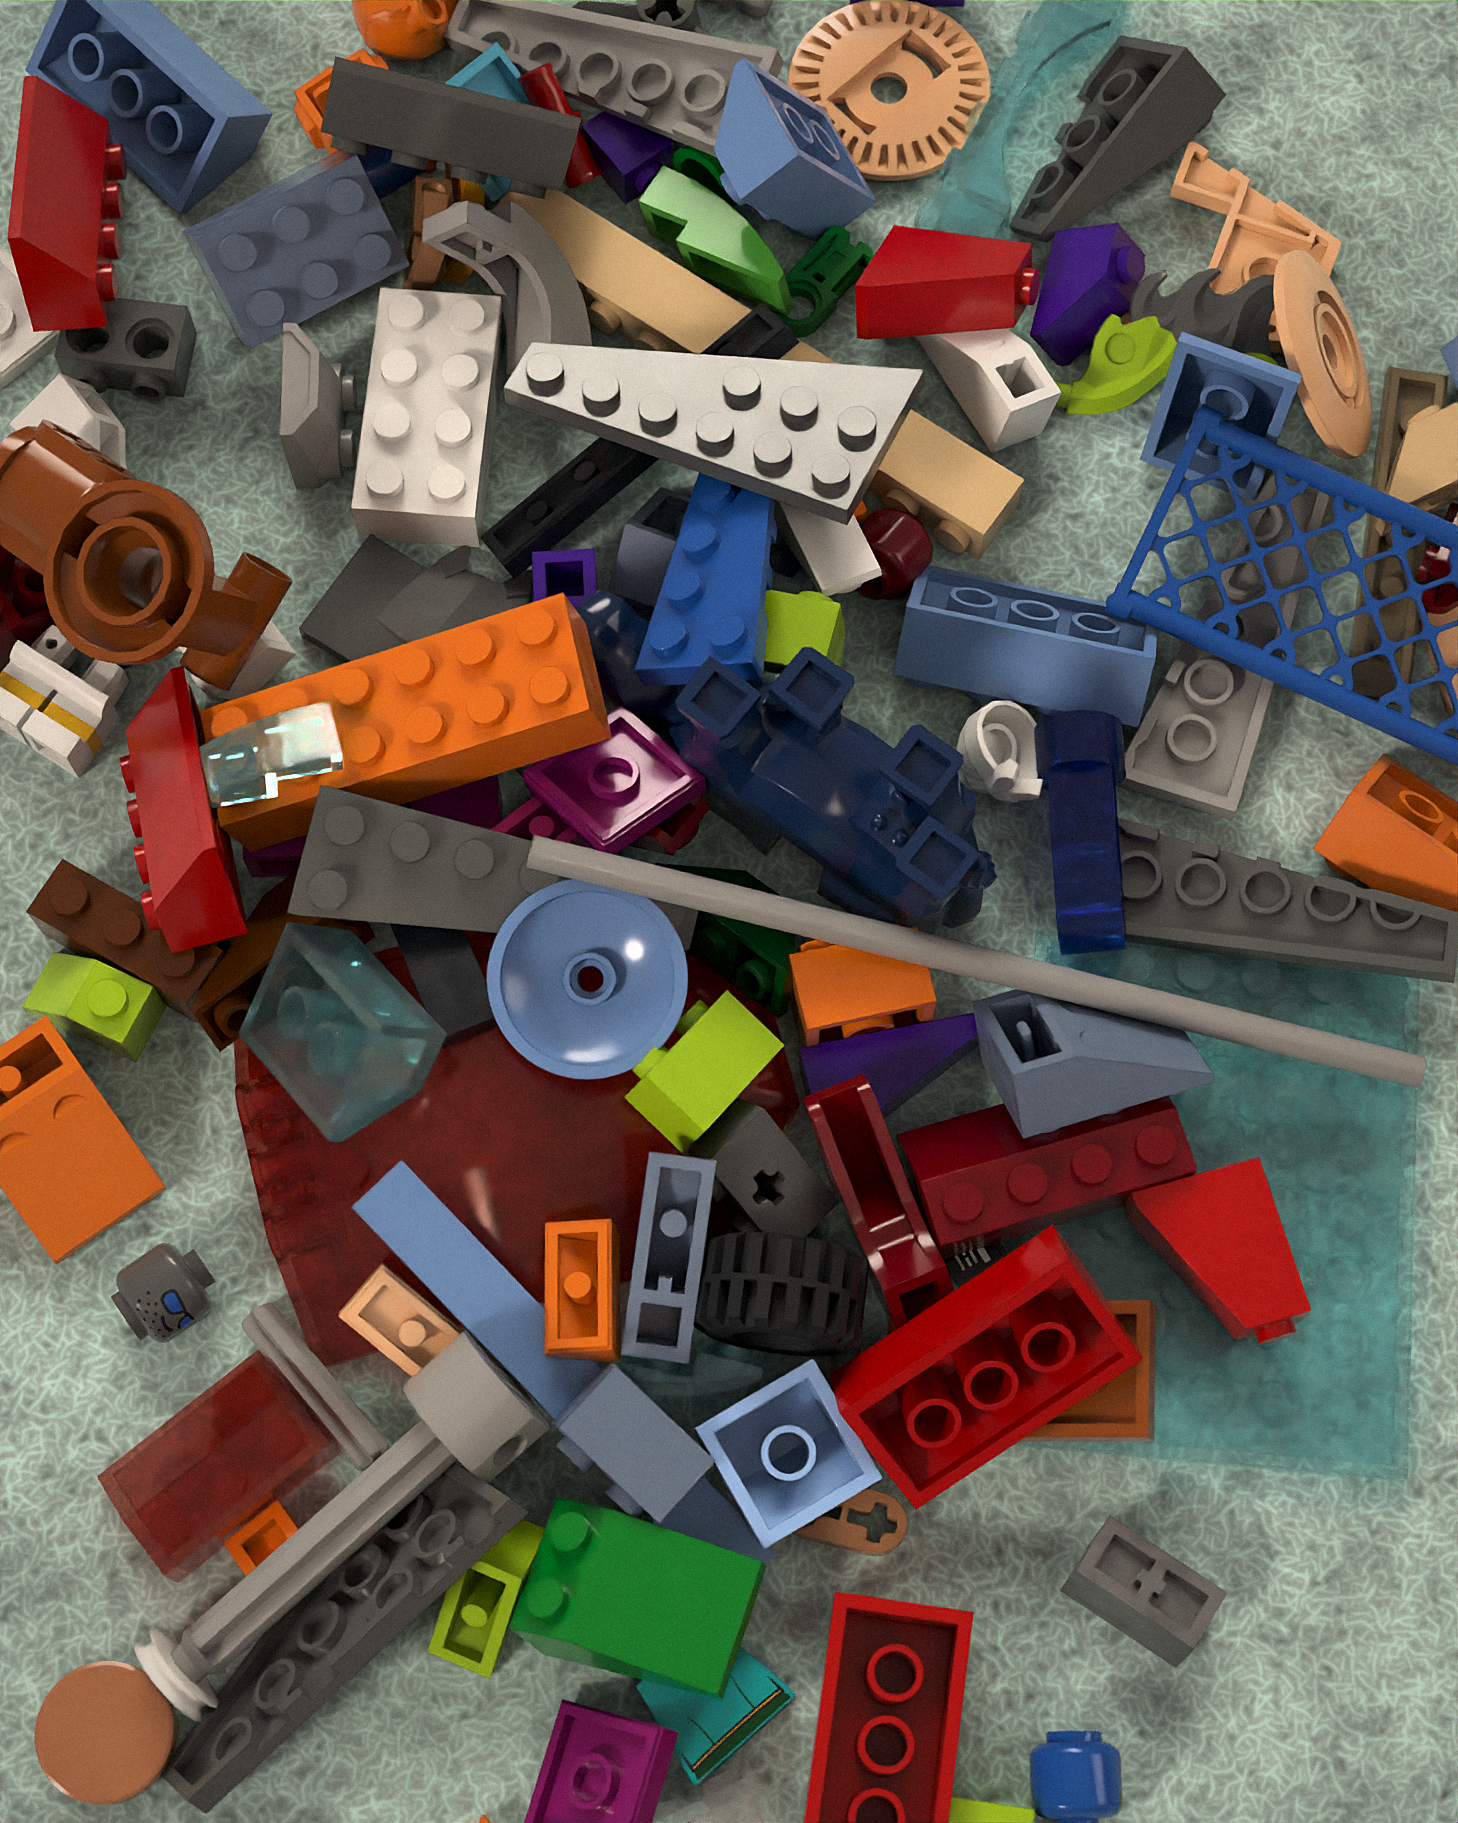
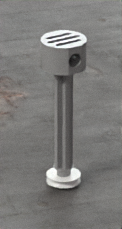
M466 1330L402 1387L407 1399L422 1420L191 1626L186 1625L180 1645L160 1630L153 1628L149 1632L152 1640L150 1644L135 1643L136 1657L144 1671L163 1695L184 1715L194 1721L202 1722L204 1717L201 1709L204 1706L208 1705L218 1708L219 1701L216 1692L206 1676L209 1674L226 1673V1667L457 1460L473 1475L489 1484L550 1429L543 1414L515 1379Z

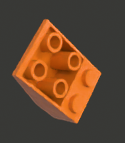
M44 1016L0 1046V1187L51 1259L58 1264L167 1188L64 1037L50 1019Z

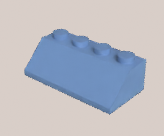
M57 0L25 69L31 76H38L108 119L113 144H123L127 166L179 214L187 213L251 158L273 115L271 111L149 0Z
M928 565L921 576L914 579L906 605L892 675L904 677L911 685L923 689H937L941 686L964 690L972 698L984 702L1006 699L1025 703L1031 710L1045 715H1060L1063 712L1086 716L1094 724L1105 728L1115 729L1121 728L1124 725L1138 728L1155 662L1158 629L1128 616L1127 621H1124L1106 613V602Z

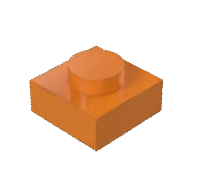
M276 1500L224 1541L223 1544L244 1575L247 1576L299 1530L300 1526L289 1510L280 1501Z

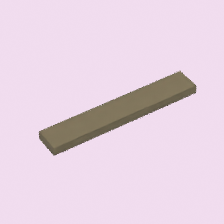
M1388 367L1384 379L1371 487L1385 493L1396 452L1408 428V421L1427 407L1439 405L1441 409L1445 408L1449 376ZM1367 513L1362 558H1369L1388 551L1392 546L1390 533L1380 536L1375 528L1377 517ZM1401 528V532L1405 537L1414 536L1413 533ZM1423 539L1420 544L1409 549L1406 553V559L1415 582L1421 585L1423 583L1416 581V577L1428 549L1429 541ZM1386 557L1364 567L1363 574L1374 599L1384 600L1403 593L1407 589V581L1397 558ZM1359 582L1355 610L1363 607L1365 603ZM1404 598L1384 605L1379 609V618L1386 637L1390 641L1399 642L1417 635L1419 614L1411 599ZM1367 614L1354 616L1349 657L1351 658L1374 651L1380 645V639L1373 620ZM1416 641L1401 646L1394 652V659L1401 678L1407 684H1411ZM1377 655L1357 662L1352 666L1353 691L1378 701L1381 696L1394 689L1395 680L1385 657ZM1390 702L1387 705L1400 712V707L1397 703Z

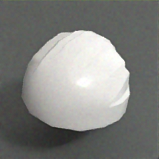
M1011 700L988 703L967 719L960 733L955 750L963 755L962 773L972 789L979 793H990L995 799L1006 803H1017L1018 801L1040 798L1047 768V751L1040 728L1027 710Z

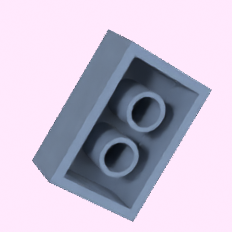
M338 150L182 231L236 337L251 349L283 333V323H296L298 325L410 265L357 154Z

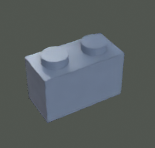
M608 1363L552 1423L564 1435L555 1446L585 1474L593 1465L600 1469L614 1483L605 1493L627 1515L639 1518L645 1512L650 1518L660 1523L715 1463V1460L617 1366Z

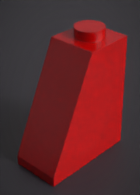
M894 225L855 284L857 338L873 340L1014 328L1026 306H1033L1039 292L1040 272L1039 269L1032 268V244Z
M1259 1157L1131 1192L1123 1206L1127 1220L1235 1340L1255 1335L1258 1345H1265L1297 1334L1295 1324L1300 1323L1311 1312V1308Z

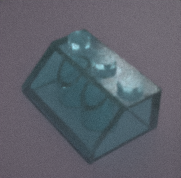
M287 922L238 1033L328 1141L336 1143L343 1142L420 1092L447 1035L351 930Z

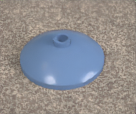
M570 879L549 885L535 892L519 904L507 917L490 951L487 966V992L494 1018L500 1030L510 1044L527 1060L548 1072L574 1079H600L633 1069L654 1047L659 1050L669 1039L681 1018L688 992V965L685 951L676 929L663 911L649 898ZM590 966L597 967L603 974V984L595 992L585 991L579 982L581 972Z

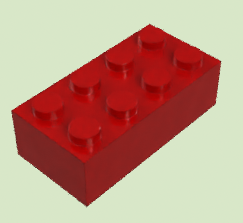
M835 1591L832 1600L803 1823L949 1822L974 1612Z

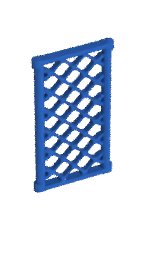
M1202 404L1201 408L1193 414L1194 423L1189 431V437L1121 582H1118L1114 593L1106 599L1107 608L1105 612L1124 621H1127L1128 616L1458 766V738L1445 733L1447 729H1454L1458 734V699L1452 685V679L1458 673V668L1453 669L1445 665L1437 644L1438 634L1458 626V620L1439 627L1433 626L1429 622L1421 600L1422 593L1425 590L1445 583H1452L1458 589V525L1222 419L1224 413ZM1205 439L1218 445L1219 470L1195 480L1186 479L1184 477L1201 440ZM1228 450L1242 457L1239 459H1232L1228 455ZM1250 461L1276 471L1275 485L1277 494L1274 498L1253 506H1246L1240 501L1233 482V474L1236 471L1245 468ZM1285 476L1299 483L1297 485H1290L1287 483ZM1222 479L1228 485L1235 509L1231 514L1209 522L1202 521L1198 517L1191 498V490L1206 482ZM1309 486L1333 497L1332 510L1334 521L1330 525L1311 532H1303L1298 528L1290 502L1292 498L1302 494ZM1179 494L1184 497L1193 525L1188 530L1169 537H1161L1157 533L1175 495ZM1343 502L1357 509L1355 511H1347L1343 506ZM1271 505H1280L1285 510L1292 530V536L1290 539L1270 547H1259L1255 542L1248 523V516ZM1365 513L1391 523L1390 537L1392 546L1390 550L1369 558H1360L1356 554L1349 536V525L1361 519ZM1231 520L1239 521L1243 526L1250 546L1249 553L1226 563L1216 562L1206 539V531ZM1401 528L1413 533L1414 536L1405 537L1401 532ZM1329 531H1337L1342 535L1349 554V563L1342 568L1325 574H1319L1313 569L1306 550V541ZM1187 536H1196L1203 547L1208 567L1202 572L1183 579H1177L1171 574L1164 555V547ZM1423 539H1426L1449 550L1447 560L1450 571L1447 577L1421 585L1416 583L1406 559V553L1409 549L1420 544ZM1294 546L1301 554L1307 571V578L1305 581L1281 590L1275 589L1270 583L1263 564L1264 556L1282 548ZM1153 551L1159 557L1166 576V582L1163 586L1153 590L1147 597L1131 588L1148 552ZM1386 557H1395L1400 562L1407 581V589L1403 593L1384 600H1376L1372 597L1363 574L1364 567ZM1244 562H1253L1258 567L1265 587V593L1260 598L1241 605H1234L1228 599L1221 580V573L1225 569ZM1351 572L1358 579L1365 603L1363 607L1340 616L1332 615L1322 594L1321 584L1326 579ZM1210 577L1216 583L1223 602V608L1219 613L1209 617L1204 623L1180 612L1181 599L1179 588L1195 580ZM1302 588H1310L1316 595L1322 612V620L1318 624L1299 631H1291L1287 628L1279 608V598ZM1159 598H1167L1171 603V607L1157 600ZM1404 598L1411 599L1422 622V631L1420 634L1399 642H1392L1386 637L1379 618V609L1384 605ZM1261 603H1267L1274 611L1280 628V635L1261 649L1237 638L1238 624L1236 615L1244 609ZM1360 614H1367L1373 620L1380 639V645L1374 651L1354 658L1348 657L1341 646L1336 626L1340 621ZM1216 624H1224L1228 629V633L1214 626ZM1324 629L1331 636L1338 659L1335 665L1326 668L1318 675L1294 664L1296 660L1294 640L1307 633ZM1418 640H1425L1429 643L1438 666L1437 673L1425 680L1414 684H1407L1401 678L1394 659V652L1401 646ZM1281 650L1285 655V659L1272 654V651ZM1381 655L1388 661L1395 680V687L1391 692L1375 701L1352 690L1354 680L1351 669L1357 662ZM1338 676L1342 680V685L1329 680L1330 677ZM1432 682H1441L1445 686L1452 704V715L1438 723L1435 728L1410 717L1412 707L1409 695L1411 691ZM1390 702L1397 703L1400 707V712L1387 705Z

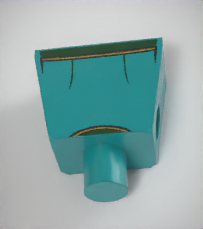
M741 1646L723 1700L642 1680L636 1686L657 1724L679 1732L674 1753L696 1788L794 1701L796 1694L789 1686Z

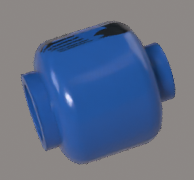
M1101 1731L1046 1732V1743L1034 1747L1029 1758L1032 1809H1035V1814L1044 1819L1056 1820L1057 1823H1099V1819L1112 1818L1119 1814L1122 1810L1123 1799L1121 1757L1118 1749L1109 1743L1102 1742Z

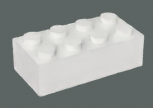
M380 287L351 505L359 538L367 539L372 534L380 540L480 547L506 333L504 315L501 309V296Z

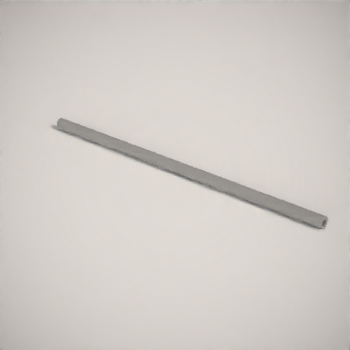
M534 835L531 842L526 868L1413 1088L1420 1086L1425 1075L1426 1059L1424 1056Z

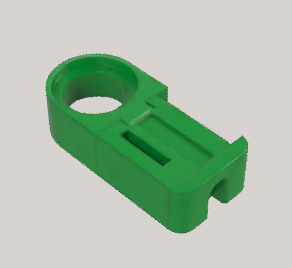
M838 225L830 227L785 276L790 297L799 296L808 299L814 306L812 314L804 319L797 320L773 310L771 311L792 330L796 338L813 334L837 309V301L864 272L863 267L866 269L873 258L872 249L862 241L853 246L850 243V233Z

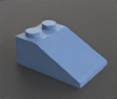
M1181 332L1140 460L1172 472L1189 437V431L1194 423L1193 414L1201 408L1202 404L1224 413L1223 420L1277 444L1302 374ZM1202 439L1185 473V477L1195 480L1218 471L1220 467L1217 456L1219 446ZM1228 450V455L1232 459H1239L1242 457ZM1250 461L1245 468L1233 474V482L1240 497L1255 501L1267 467ZM1215 479L1205 483L1230 493L1227 483L1222 479Z

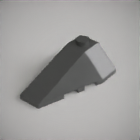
M1120 35L1085 80L1077 95L1081 102L1086 103L1077 122L1074 125L1071 122L1064 123L1060 127L1055 137L1056 142L1062 145V151L1056 162L1046 164L1037 171L1009 227L1018 235L1046 243L1054 238L1055 231L1066 230L1190 142L1195 134L1202 131L1209 124L1213 111L1226 96V93L1187 47Z

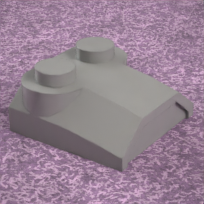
M283 323L279 436L295 487L321 488L328 479H343L345 467L355 466L356 463L354 430H346V412L357 411L356 376L345 375L343 363H329L296 323Z

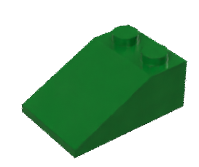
M556 1498L509 1628L543 1655L723 1700L767 1566L762 1561L616 1510Z

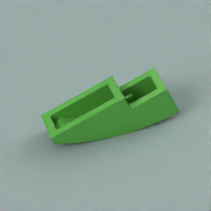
M663 165L639 200L649 234L662 242L679 248L685 269L707 283L758 305L763 303L770 310L788 316L793 309V304L785 274L770 248L755 229L724 199L697 181Z

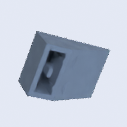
M1018 989L972 1002L983 1066L1023 1139L1040 1133H1050L1061 1127L1104 1114H1114L1127 1107L1168 1095H1177L1188 1089L1214 1082L1212 1072L1184 1030Z

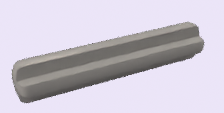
M268 1302L260 1305L246 1316L241 1323L243 1331L357 1470H366L389 1449L387 1441L274 1304Z

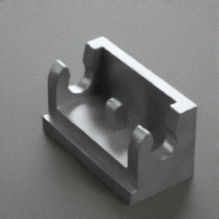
M1111 1515L1093 1537L1082 1559L1060 1590L1175 1668L1196 1648L1227 1594L1226 1591Z

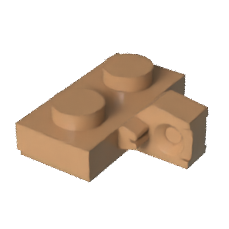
M415 176L412 185L411 229L403 250L410 265L403 269V289L432 291L434 284L442 285L444 282L447 254L423 242V219L442 212L455 203L450 179L442 180Z

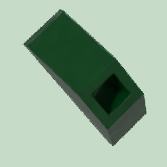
M654 864L781 896L746 870ZM699 910L690 948L686 951L775 1017L780 1018L786 1014L793 983L789 954L795 953L794 934Z

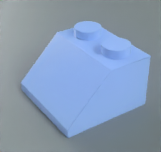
M814 1359L802 1364L693 1429L704 1450L715 1460L713 1465L764 1549L882 1479L862 1441L840 1415L835 1395Z

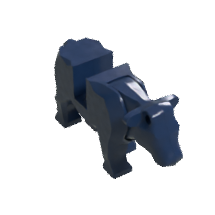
M605 591L593 592L575 608L587 625L605 706L611 711L623 706L626 710H630L653 732H664L669 735L672 748L679 753L682 760L705 776L706 792L700 796L711 806L709 810L736 827L756 849L767 856L783 836L824 867L817 894L840 906L850 914L898 924L907 928L918 926L919 931L931 934L940 925L953 929L972 922L979 914L983 890L990 887L998 876L994 872L995 864L991 862L992 856L988 852L980 851L973 828V820L976 814V794L960 781L958 771L964 763L961 753L921 724L911 726L893 749L868 729L842 716L843 701L853 689L855 684L854 676L813 647H803L782 673L763 671L761 680L745 681L722 663L709 656L688 684L644 687L635 672V667L650 622L639 617L623 600Z

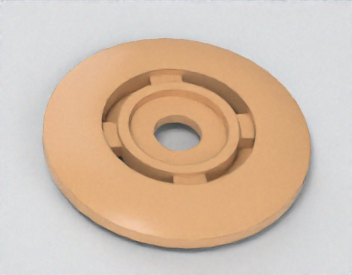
M866 0L848 5L831 13L818 22L803 38L791 60L788 73L789 87L825 109L862 177L876 181H902L932 174L958 159L973 144L981 132L987 118L991 97V80L988 65L973 37L948 15L933 7L908 0ZM913 53L918 54L919 56L927 60L936 69V71L939 73V76L937 78H933L932 72L930 71L929 67L924 63L923 60H921L918 56L914 55ZM893 77L904 84L907 92L902 100L886 104L878 101L873 96L871 87L881 78ZM834 104H843L847 116Z
M1303 250L1286 253L1280 257L1275 268L1273 295L1277 327L1288 370L1302 374L1296 392L1321 440L1337 457L1350 460L1366 452L1371 439L1372 429L1371 390L1361 345L1350 315L1337 288L1319 263Z

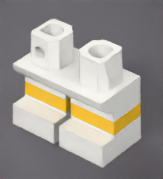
M51 625L35 640L31 647L17 640L11 650L10 662L0 673V729L28 747L31 745L36 752L77 778H80L121 719L114 706L122 696L129 679L125 671L117 664L97 659L93 661L81 678L69 672L68 669L81 654V651L69 643L56 626Z

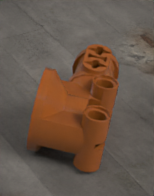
M42 419L39 426H26L11 433L0 442V545L43 575L44 592L50 614L57 628L69 643L87 656L120 665L149 663L168 655L179 646L185 647L187 649L179 663L187 671L216 688L229 691L293 580L275 566L247 552L241 554L228 578L215 575L213 549L208 532L199 515L187 501L169 489L138 480L132 473L92 445L51 421Z

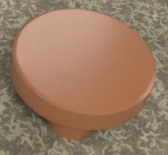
M99 1661L81 1666L68 1673L48 1693L41 1705L36 1720L35 1749L38 1761L45 1775L62 1793L75 1800L89 1804L116 1805L139 1796L161 1777L174 1753L180 1725L173 1704L155 1686L144 1670L127 1663Z

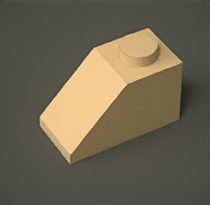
M1458 402L1443 409L1439 405L1427 407L1408 421V428L1396 452L1385 493L1429 513L1458 500ZM1377 518L1375 528L1379 535L1383 536L1390 533L1391 523Z

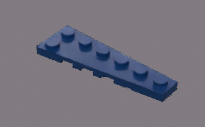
M698 473L636 663L635 672L644 687L688 684L709 656L722 663L745 681L761 680L764 669L769 619L764 610L765 595L767 590L772 589L773 570L769 564L770 546L776 543L778 528L773 518L775 499Z

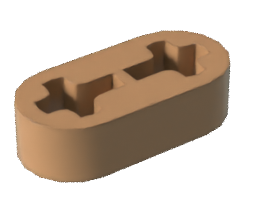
M866 1488L834 1507L841 1510L839 1519L822 1515L815 1519L813 1526L804 1525L792 1533L803 1539L860 1554L883 1556L891 1553L901 1544L907 1531V1516L904 1507L895 1497L884 1492ZM874 1506L884 1507L887 1509L885 1514L886 1520L896 1524L895 1533H883L879 1543L866 1540L867 1528L862 1525L846 1522L848 1512L869 1516Z

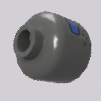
M161 1243L118 1272L116 1284L119 1291L112 1295L111 1298L140 1341L150 1335L153 1340L166 1343L210 1313L212 1307L211 1300L205 1289L216 1281L194 1249L182 1256L175 1246L169 1243Z

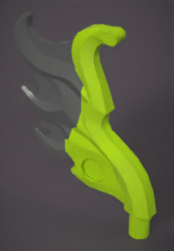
M1210 268L1193 275L1184 282L1179 290L1167 296H1161L1157 289L1168 277L1166 270L1149 274L1140 281L1132 293L1129 306L1130 322L1121 324L1120 317L1111 313L1102 323L1094 337L1088 367L1078 381L1072 380L1071 385L1054 381L1062 392L1055 406L1065 408V414L1096 415L1115 412L1133 404L1167 376L1181 332L1279 366L1271 358L1269 343V321L1275 309L1273 295L1274 274H1264L1250 278L1238 289L1222 295L1214 293L1209 285L1221 271L1219 268Z

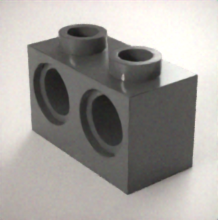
M118 298L117 301H109L107 327L60 330L54 357L63 375L92 385L97 393H103L108 388L131 391L137 397L152 401L162 400L166 395L184 397L197 332L188 306ZM107 343L98 351L86 352L94 344ZM166 350V352L158 358L145 359V357L152 351Z

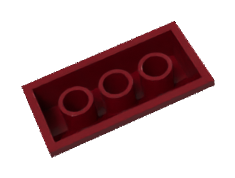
M1169 1096L1127 1107L1114 1114H1104L1070 1124L1050 1133H1040L1024 1139L1004 1103L896 1134V1140L919 1211L943 1259L1044 1230L1052 1224L1057 1226L1122 1207L1131 1192L1192 1176L1198 1170L1176 1106Z

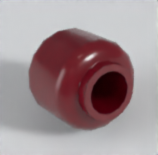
M882 508L871 512L860 525L881 568L882 575L864 582L855 591L873 600H895L907 594L913 586L914 579L921 576L931 563L933 546L922 522L917 517L908 512Z

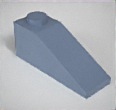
M649 1151L621 1355L685 1364L689 1362L716 1160Z

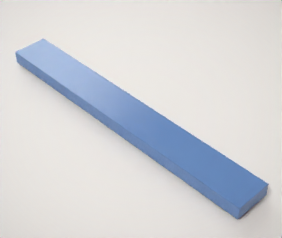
M402 1160L351 1207L554 1421L602 1370L594 1361L546 1357L544 1354V1308ZM704 1476L696 1482L660 1523L643 1512L653 1524L762 1561L764 1564L777 1553L771 1546L765 1549L762 1547L748 1522Z

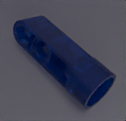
M1074 710L1058 713L1041 720L1035 726L1034 743L1037 779L1044 780L1042 789L1048 791L1056 922L1060 952L1063 956L1127 950L1116 786L1120 785L1126 778L1123 724L1118 717L1102 711Z

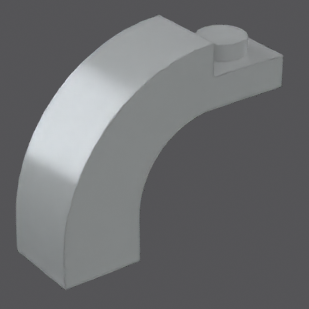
M467 200L454 203L448 209L423 219L424 243L473 268L485 279L494 294L501 296V309L507 330V375L511 376L532 342L592 346L588 313L576 277L553 238L523 208L511 201L487 211L482 205Z

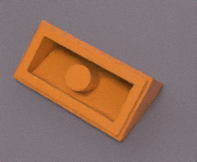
M612 1219L545 1223L544 1354L546 1357L599 1362L620 1361V1236Z

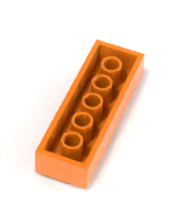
M564 593L200 710L219 825L250 852L308 834L320 785L401 805L612 738L587 625Z

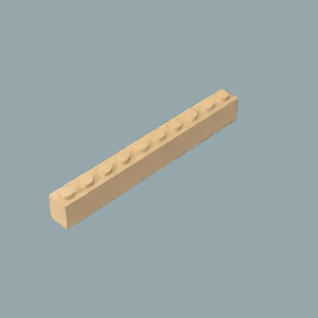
M547 188L545 200L508 191L495 207L497 208L512 201L533 216L544 227L564 254L576 277L583 295L589 321L604 333L613 334L615 331L634 342L637 350L700 354L752 311L561 191ZM799 339L800 343L779 359L838 364ZM911 409L867 490L882 498L887 509L908 512L917 517L923 525L933 530L935 538L945 548L955 553L966 551L975 558L980 559L1019 506L1024 479Z

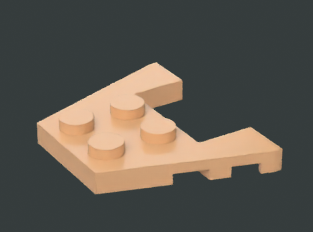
M1193 141L1188 143L1173 182L1170 197L1227 215L1208 269L1219 268L1221 271L1209 284L1214 293L1223 295L1238 289L1250 278L1264 274H1275V268L1280 257L1295 250H1303L1310 254L1326 274L1330 276L1342 243L1283 201L1279 200L1275 204L1249 186L1250 179L1235 168L1228 172L1209 159V150ZM1274 309L1269 321L1270 352L1283 353ZM1130 311L1122 317L1121 324L1130 322Z

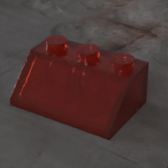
M258 1349L99 1474L97 1478L123 1522L162 1574L179 1583L225 1546L223 1544L224 1541L273 1502L283 1500L340 1453Z

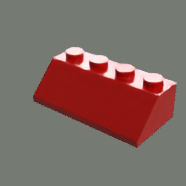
M24 76L7 239L34 332L107 327L109 301L118 300V279L112 260L121 259L120 232L115 220L124 218L123 193L120 183L117 182L127 178L125 150L122 143L113 144L108 119L38 76Z
M184 666L175 667L169 670L125 729L129 755L119 758L127 790L130 794L136 793V799L126 802L130 823L135 837H143L144 843L133 847L135 861L143 884L150 883L151 891L141 893L143 911L151 931L162 929L171 953L248 934L231 837L219 825L200 710Z
M1052 1224L829 1375L840 1415L912 1506L918 1509L1143 1358L1089 1272Z

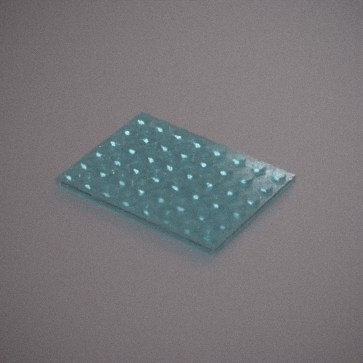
M1036 931L1034 937L1033 959L1418 1055L1420 979L1153 946L1103 936ZM1185 1031L1212 1072L1214 1081L1188 1089L1177 1095H1168L1179 1114L1198 1169L1196 1174L1256 1157L1260 1158L1311 1312L1300 1323L1295 1324L1297 1334L1286 1339L1265 1345H1258L1255 1335L1235 1340L1127 1220L1123 1206L1057 1225L1055 1228L1089 1272L1107 1301L1151 1300L1156 1305L1154 1442L1019 1441L1013 1447L1404 1482L1408 1479L1417 1088ZM1044 1230L1015 1238L1014 1250Z

